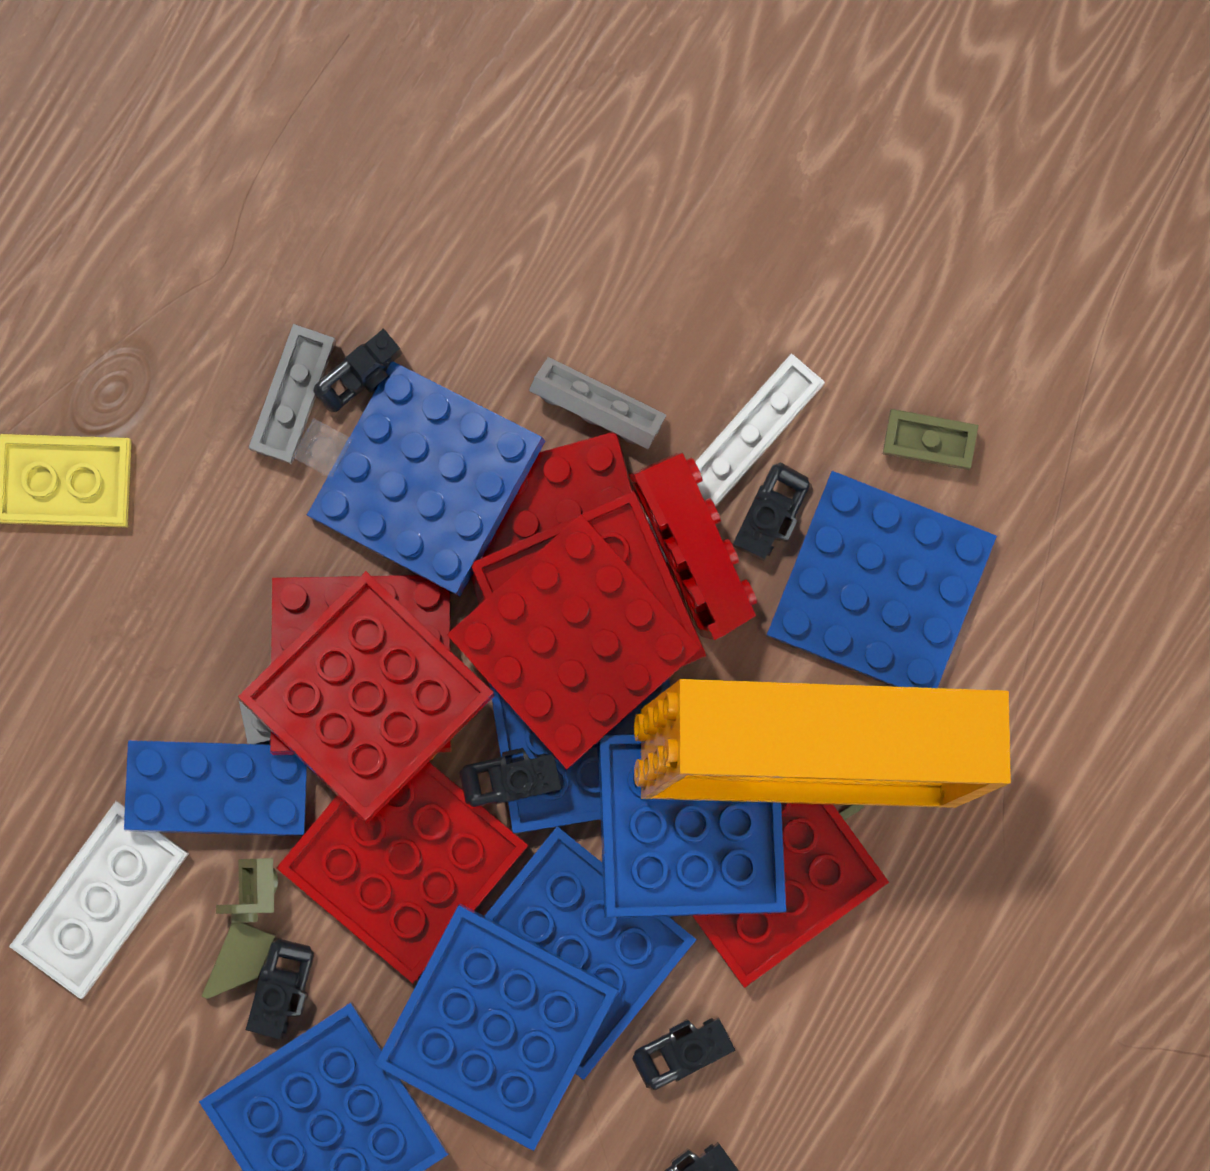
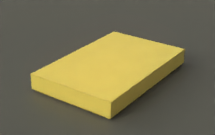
M0 434V524L128 527L132 440L130 438Z

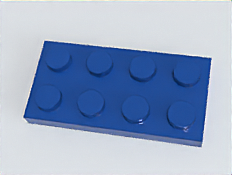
M128 740L124 831L303 836L305 834L307 766L296 755H272L270 745Z

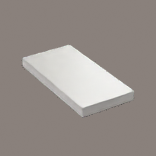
M115 801L9 946L80 999L86 996L189 855L188 852L160 832L124 831L125 806L118 801Z

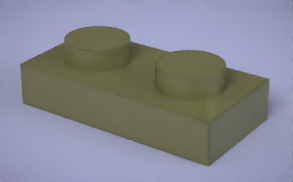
M891 409L882 454L970 470L979 425Z

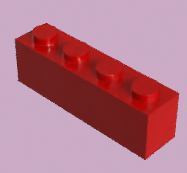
M683 452L675 453L629 474L630 480L700 635L716 640L754 618L756 614L752 605L757 603L755 593L747 579L743 581L739 579L734 565L739 563L737 553L729 539L723 541L716 527V524L721 522L719 513L711 498L704 500L697 484L702 482L703 479L692 457L686 459Z

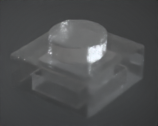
M313 418L292 457L315 471L332 478L353 439Z

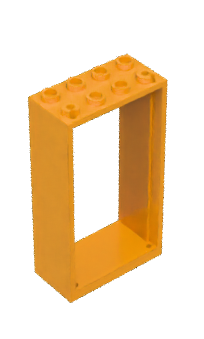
M679 679L641 709V714H636L634 722L635 741H641V759H637L635 762L634 782L637 786L641 787V799L956 808L1011 784L1009 691Z

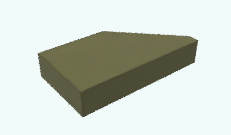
M244 922L232 923L202 997L209 999L259 978L263 964L266 962L270 945L275 941L276 936Z

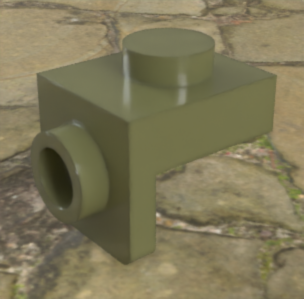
M273 858L238 859L239 904L216 905V914H231V923L258 922V913L274 912V894L278 887V875L275 868H273Z

